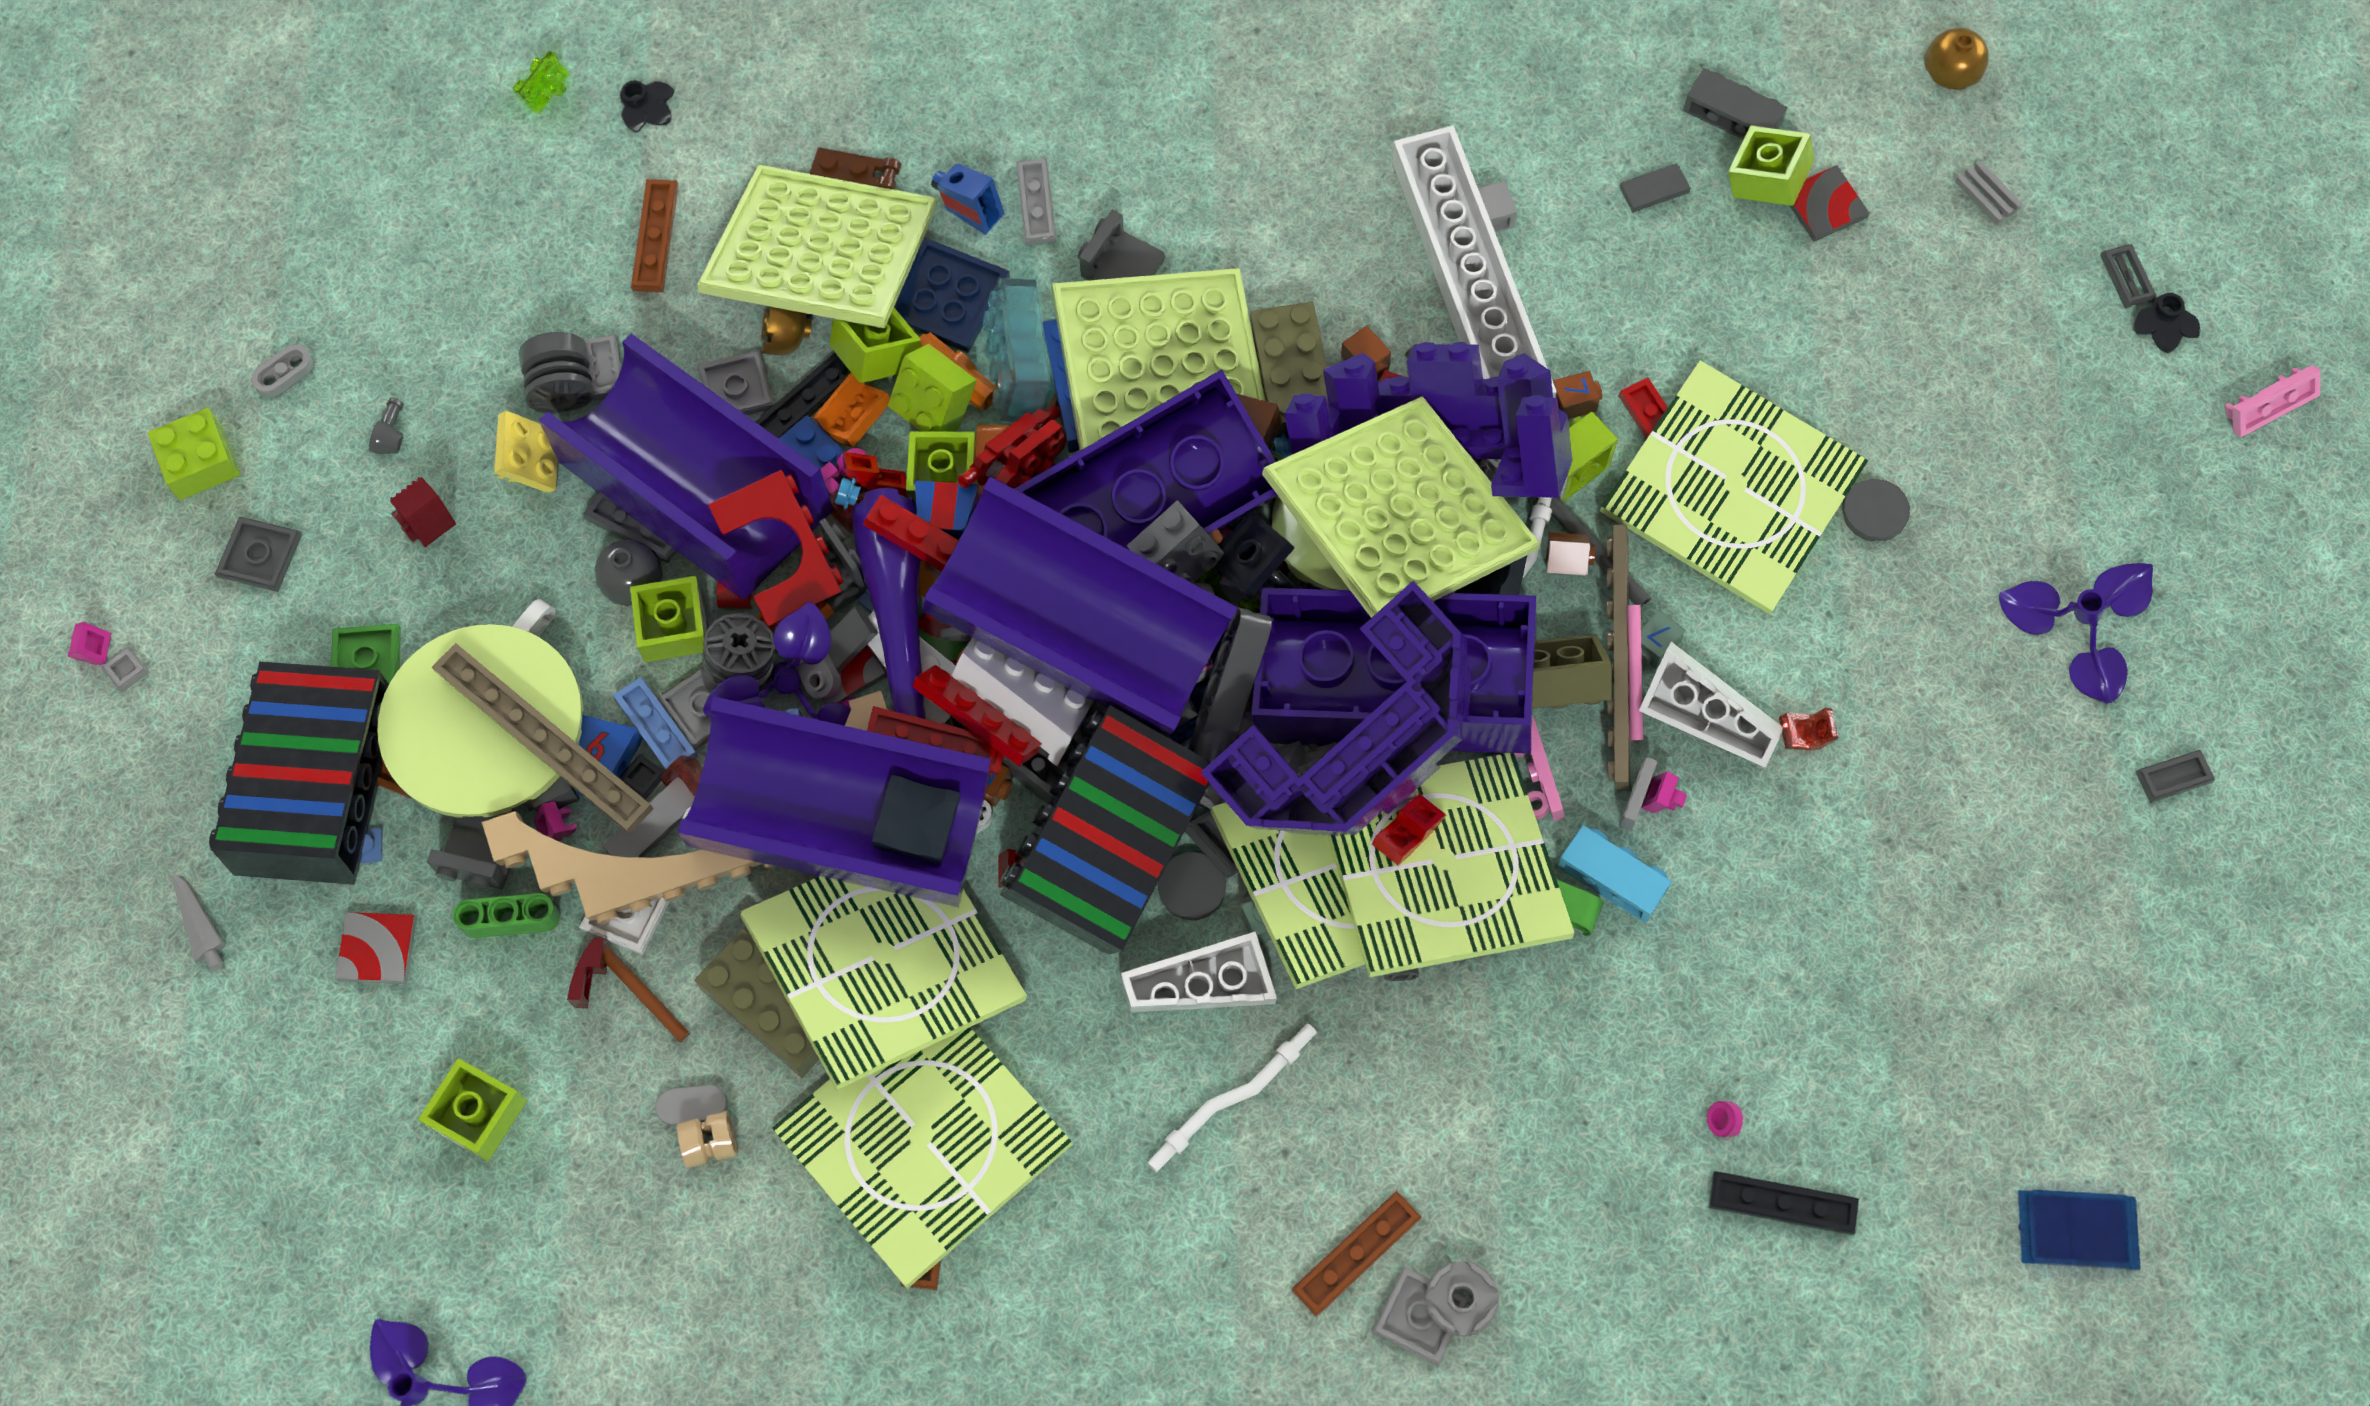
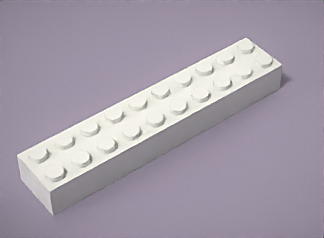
M1454 125L1394 141L1392 164L1459 342L1479 344L1483 379L1498 377L1505 361L1523 353L1547 368ZM1552 381L1553 398H1555L1557 391Z

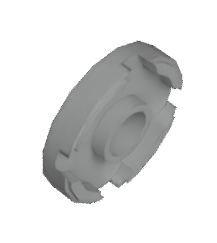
M1466 1261L1447 1263L1434 1273L1427 1285L1425 1303L1428 1314L1436 1326L1448 1334L1462 1337L1478 1334L1490 1325L1498 1311L1499 1296L1496 1282L1487 1270L1476 1263ZM1457 1289L1469 1291L1473 1299L1471 1306L1468 1308L1457 1307L1452 1301V1293Z

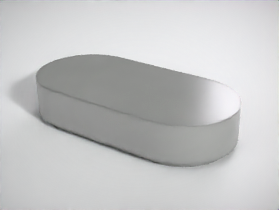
M715 1085L667 1090L658 1097L655 1110L659 1119L669 1126H677V1123L696 1118L701 1122H705L708 1115L727 1111L728 1099L725 1093Z

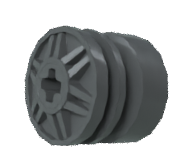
M549 332L536 335L526 340L520 346L519 360L521 372L524 375L525 401L530 408L537 412L546 413L548 411L550 414L582 408L593 400L594 387L591 383L592 375L588 369L590 362L584 339L571 333Z
M736 613L724 615L713 621L709 626L703 642L701 674L704 685L710 692L721 682L734 675L753 676L758 682L759 692L766 687L767 681L771 680L775 645L773 642V632L765 622L752 615Z

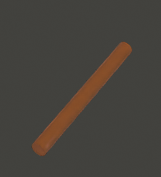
M605 943L602 961L607 964L614 974L680 1043L690 1035V1032Z

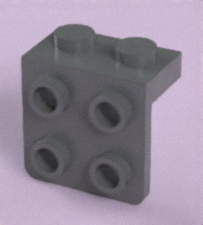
M1112 209L1105 219L1099 220L1090 242H1085L1081 246L1078 259L1081 277L1087 280L1155 275L1165 260V254L1162 250L1124 232L1123 215Z
M1178 500L1127 545L1132 552L1191 583H1194L1205 572L1215 567L1224 555L1222 549Z
M823 518L818 522L829 551L824 557L829 567L833 565L837 567L844 582L839 585L841 592L825 599V602L830 605L835 613L866 592L863 583L865 579L860 567V559L853 549L848 550L844 543L845 538L835 523L830 526L827 520Z
M456 817L444 852L431 849L427 859V863L436 872L435 875L447 881H455L456 879L467 881L470 885L481 889L492 887L503 890L510 868H506L505 865L500 866L494 862L482 822L493 819V817Z

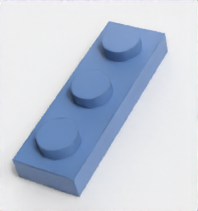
M639 677L613 695L616 702L634 727L637 728L639 734L669 775L698 757L695 750L642 677Z

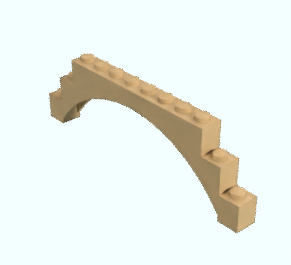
M880 690L850 700L851 711L845 726L867 731L873 706L887 709L882 691ZM516 811L482 822L495 863L500 866L505 865L506 868H512L526 863L525 858L530 856L540 890L546 894L551 892L552 896H558L571 891V885L576 884L586 918L590 921L597 920L598 924L613 921L618 918L617 913L631 909L632 913L646 910L652 907L651 901L664 897L666 902L685 896L684 890L696 886L698 890L714 887L719 884L717 879L731 875L732 879L744 877L752 873V867L764 864L706 850L654 858L618 857L593 853L566 845L539 833L523 822L522 816ZM764 864L765 868L773 867L772 865Z

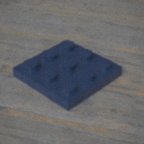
M924 238L894 308L914 332L922 335L931 332L944 344L969 353L1010 279V272Z

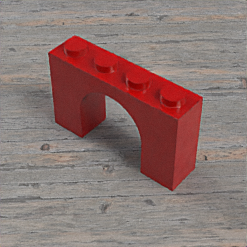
M782 470L708 504V508L722 536L757 520L774 519L788 525L799 538L802 556L796 572L784 582L753 596L767 626L781 621L808 601L816 604L841 592L839 585L844 583L835 565L829 567L824 557L829 551L821 535L815 537L809 526L814 523V520L807 506L803 505L800 507L794 494L799 493V490L792 475L785 476Z

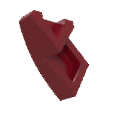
M593 938L576 966L567 1000L574 1008L588 1009L593 974L606 975L607 964L602 963L605 948L604 938Z

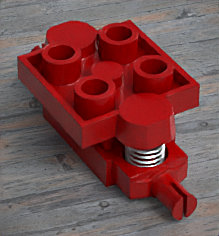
M1052 405L1046 411L1040 408L1032 415L1027 412L987 442L984 451L976 456L970 468L958 476L957 481L960 486L967 488L974 481L983 486L987 483L989 477H992L1015 489L1055 465V457L1062 452L1067 441V437L1061 432L1062 426L1054 421L1061 416L1060 409Z

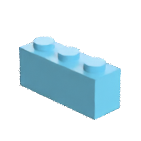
M1582 825L1561 856L1557 867L1646 923L1666 894L1672 881L1667 878L1666 873L1660 868L1653 865L1647 866L1639 861L1637 855L1630 849L1622 846L1619 848L1607 841V836L1598 829H1588Z

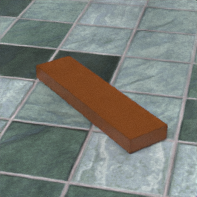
M646 179L631 283L632 291L664 292L679 185L677 180Z
M1398 1191L1394 1192L1300 1280L1291 1291L1315 1317L1319 1316L1422 1217Z

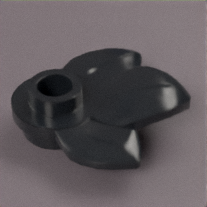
M637 80L625 83L620 92V100L624 106L621 117L625 125L631 131L639 132L646 122L652 125L669 124L672 116L665 101L673 96L675 93L674 89L660 81L647 85ZM635 94H639V95H640V96L637 97V98H633V99L631 98V97H632L633 95H635Z
M2166 293L2158 296L2151 307L2144 308L2139 312L2134 323V330L2136 334L2140 335L2152 334V339L2156 346L2162 352L2170 353L2178 347L2182 336L2198 338L2200 335V323L2195 315L2185 310L2184 301L2179 295ZM2163 307H2170L2173 313L2166 311Z

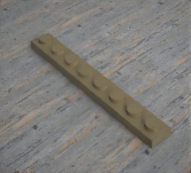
M1613 525V537H1607L1608 557H1613V568H1607L1608 588H1613V599L1607 600L1608 620L1614 619V631H1608L1607 633L1608 651H1614V663H1611L1614 695H1612V700H1608V715H1614V728H1608L1609 748H1614V760H1608L1609 781H1615L1617 791H1631L1627 605H1629V535L1627 525Z
M457 643L432 666V669L629 835L653 810L651 804Z

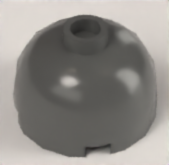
M630 539L616 541L607 546L598 556L595 565L596 582L603 595L611 602L624 606L632 605L630 587L661 582L663 576L661 563L651 548L640 541Z

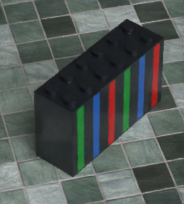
M259 661L257 673L252 675L250 682V700L244 706L242 712L243 726L241 734L237 735L234 742V761L232 766H229L227 769L225 795L218 803V822L216 829L211 831L209 838L210 849L233 876L355 885L365 835L367 834L378 788L377 780L381 775L383 767L378 734L373 732L374 728H378L380 706L389 686L380 670Z
M1111 705L1102 711L1097 710L1093 716L1090 715L1080 732L1085 735L1083 740H1080L1077 746L1074 745L1065 759L1064 763L1069 765L1067 770H1064L1061 776L1057 775L1048 793L1053 795L1051 800L1045 806H1040L1032 821L1033 824L1037 825L1035 830L1029 836H1024L1016 850V854L1020 855L1017 863L1015 862L1013 866H1008L999 884L1004 886L1000 893L1001 896L1108 955L1123 951L1210 784L1200 772L1211 763Z

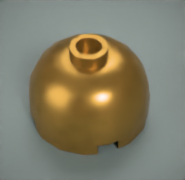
M1952 28L1935 37L1926 52L1924 66L1937 84L1947 89L1962 90L1980 82L1988 67L1989 51L1984 39L1977 32L1968 28Z
M770 306V309L764 311L761 341L767 335L768 340L764 343L760 352L768 355L793 353L800 347L803 338L809 339L812 320L806 319V313Z

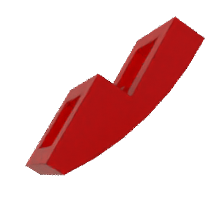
M850 452L843 453L845 473L852 480L855 478V482L870 490L879 488L898 489L899 495L907 497L905 471L878 468L876 456Z
M1419 793L1400 809L1394 821L1375 836L1372 845L1399 866L1438 827L1446 814Z

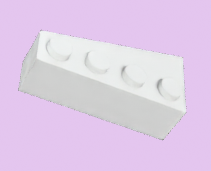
M1673 642L1669 644L1639 709L1642 713L1765 768L1783 730L1780 724Z
M1256 931L1122 972L1120 976L1131 1013L1275 1004L1277 1000Z

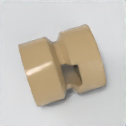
M728 1111L708 1115L705 1122H701L696 1118L677 1123L678 1142L686 1168L708 1164L710 1157L720 1161L738 1156L734 1128ZM712 1135L713 1140L708 1142L707 1136Z

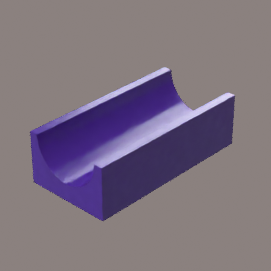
M630 334L622 341L624 359L618 379L609 394L595 409L585 416L569 422H562L547 411L538 421L558 462L597 492H601L613 504L624 510L629 516L744 601L800 545L799 538L788 525L774 519L757 520L722 536L708 508V504L782 470L785 476L792 475L799 490V493L794 494L800 507L803 505L807 506L814 520V523L809 525L813 532L820 525L818 521L823 518L826 519L834 511L821 470L636 336Z
M1222 369L1015 488V490L1128 550L1130 549L1127 545L1177 500L1205 532L1209 534L1216 529L1222 530L1246 516L1250 510L1254 511L1278 497L1262 475L1264 467L1276 461Z
M989 477L977 506L959 542L938 579L929 588L923 603L924 613L1105 708L1109 705L1117 708L1166 737H1169L1176 729L1195 684L1238 607L992 477Z
M1262 588L1260 613L1271 617L1272 626L1254 681L1252 703L1254 725L1273 744H1290L1299 740L1302 745L1311 743L1317 746H1324L1333 742L1338 744L1407 681L1360 630L1371 617L1350 590ZM1449 593L1433 601L1468 640L1466 665L1471 669L1469 719H1463L1462 741L1450 751L1531 754L1534 652L1537 630L1536 596Z
M713 696L710 707V735L700 782L692 806L685 819H681L678 834L686 846L959 907L990 778L989 758ZM891 775L903 777L930 787L960 792V800L941 865L873 848L872 839L882 811Z

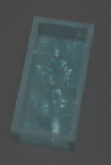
M998 278L995 291H990L989 311H984L983 327L984 330H989L986 352L988 356H992L989 375L990 381L995 382L996 387L993 391V407L998 408L1001 422H1015L1027 412L1032 415L1038 409L1043 408L1050 387V378L1036 279Z

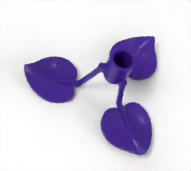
M2131 563L2108 569L2097 578L2094 589L2083 591L2079 595L2077 603L2070 602L2067 607L2061 610H2057L2060 605L2058 592L2052 585L2042 581L2024 582L2011 589L2001 591L1999 593V602L2004 614L2016 627L2033 635L2048 633L2054 626V616L2062 617L2071 611H2074L2078 621L2083 624H2089V647L2091 653L2078 654L2072 660L2069 668L2070 679L2074 686L2084 695L2106 704L2113 703L2124 690L2128 669L2123 655L2117 649L2107 647L2097 652V622L2100 620L2104 609L2109 606L2117 615L2123 617L2136 616L2146 610L2153 594V565Z
M808 601L799 609L784 617L777 625L773 635V642L777 652L785 659L795 660L776 664L772 669V680L767 681L766 687L761 692H759L758 682L753 676L734 675L721 682L710 693L703 707L704 714L711 718L710 707L713 696L765 708L760 698L766 697L771 689L775 688L782 694L794 692L812 719L845 726L851 711L850 707L843 703L830 702L823 705L817 714L799 688L800 677L795 667L800 665L801 660L811 665L820 663L827 656L831 646L828 624L817 606Z
M376 1319L373 1323L370 1338L372 1369L381 1382L388 1384L390 1396L400 1401V1406L420 1404L425 1400L430 1390L469 1394L468 1406H513L527 1383V1375L524 1370L513 1361L502 1357H486L471 1365L467 1372L469 1387L427 1381L412 1370L422 1365L428 1354V1339L424 1331L416 1325L407 1322Z

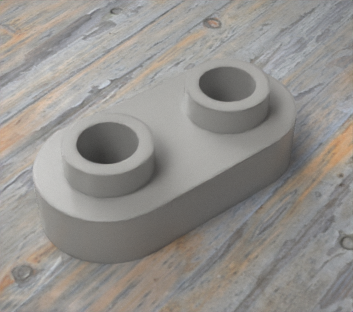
M298 344L289 345L254 370L251 377L252 384L258 393L264 397L278 396L308 375L313 368L314 360L304 346ZM296 361H302L297 367H293ZM276 379L273 384L266 386L269 380Z
M829 654L818 664L811 665L801 660L800 665L795 667L807 692L812 697L828 699L838 692L840 676ZM818 677L821 679L819 686L817 685Z

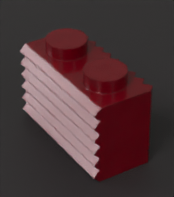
M418 477L417 481H412V485H407L406 489H401V493H396L395 497L390 498V502L395 508L391 515L412 543L419 540L424 547H427L456 525L441 498L423 477Z

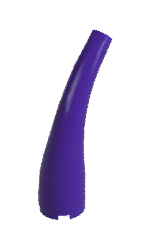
M879 488L865 493V499L858 506L855 504L853 506L852 524L856 554L860 559V567L878 624L894 711L926 719L924 695L912 687L916 677L922 673L918 623L921 559L863 525L865 518L880 495L885 496L917 515L916 503L912 497L907 499L899 495L898 489Z

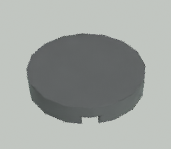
M1864 480L1853 486L1843 502L1844 520L1855 535L1867 541H1887L1896 537L1904 529L1909 520L1910 505L1906 495L1898 486L1886 480Z
M1186 852L1173 857L1168 862L1158 882V893L1162 904L1172 915L1196 921L1209 917L1220 908L1226 894V878L1205 854Z

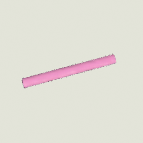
M1627 605L1630 740H1643V713L1639 711L1643 702L1641 605Z

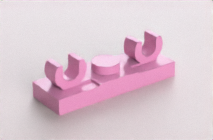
M2313 365L2303 370L2293 368L2291 369L2290 377L2278 376V382L2259 391L2258 394L2250 398L2240 396L2239 404L2235 406L2230 403L2225 404L2226 416L2228 419L2233 420L2234 433L2241 438L2319 397L2320 369Z
M1532 716L1531 757L1533 762L1527 763L1532 783L1539 781L1542 792L1532 791L1528 793L1530 802L1540 801L1542 803L1540 809L1534 810L1536 820L1544 818L1549 811L1553 821L1564 819L1565 815L1534 716ZM1514 753L1515 757L1525 755L1524 753Z

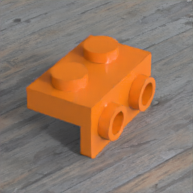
M850 373L814 415V420L832 440L853 448L888 407L890 397L887 392L868 386L865 383H859L854 375Z

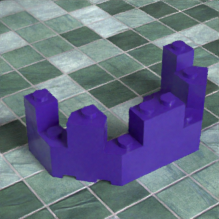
M1424 342L1414 344L1407 359L1409 378L1397 376L1380 382L1377 380L1375 361L1361 353L1323 369L1329 404H1327L1326 396H1313L1312 394L1304 393L1294 395L1285 411L1293 455L1423 396L1472 459H1501L1491 483L1492 496L1559 498L1573 461L1568 415L1558 409L1557 398H1553L1551 371L1523 353L1505 361L1498 377L1483 379L1479 344H1466L1464 342L1453 344Z
M1414 581L1409 583L1360 628L1407 682L1300 777L1255 725H1252L1200 772L1246 826L1255 829L1280 830L1298 834L1356 835L1381 812L1387 814L1392 812L1441 768L1437 762L1462 741L1463 719H1469L1471 669L1466 665L1468 640Z

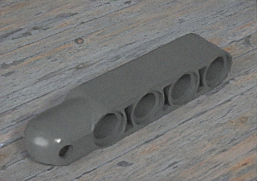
M1238 607L1225 630L1188 747L1190 751L1193 752L1194 750V753L1210 762L1214 761L1225 751L1237 735L1271 632L1272 620L1268 615L1257 612L1253 613L1250 610Z

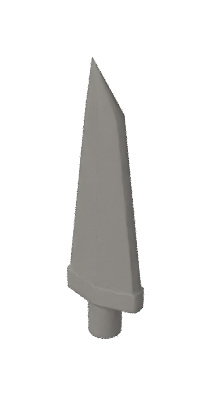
M172 875L174 890L194 961L197 963L205 959L209 971H217L223 967L218 952L225 946L224 940L218 934L190 884L186 880Z

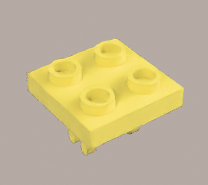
M507 410L498 414L494 473L498 474L499 479L509 478V482H519L543 492L556 490L558 460L541 425Z

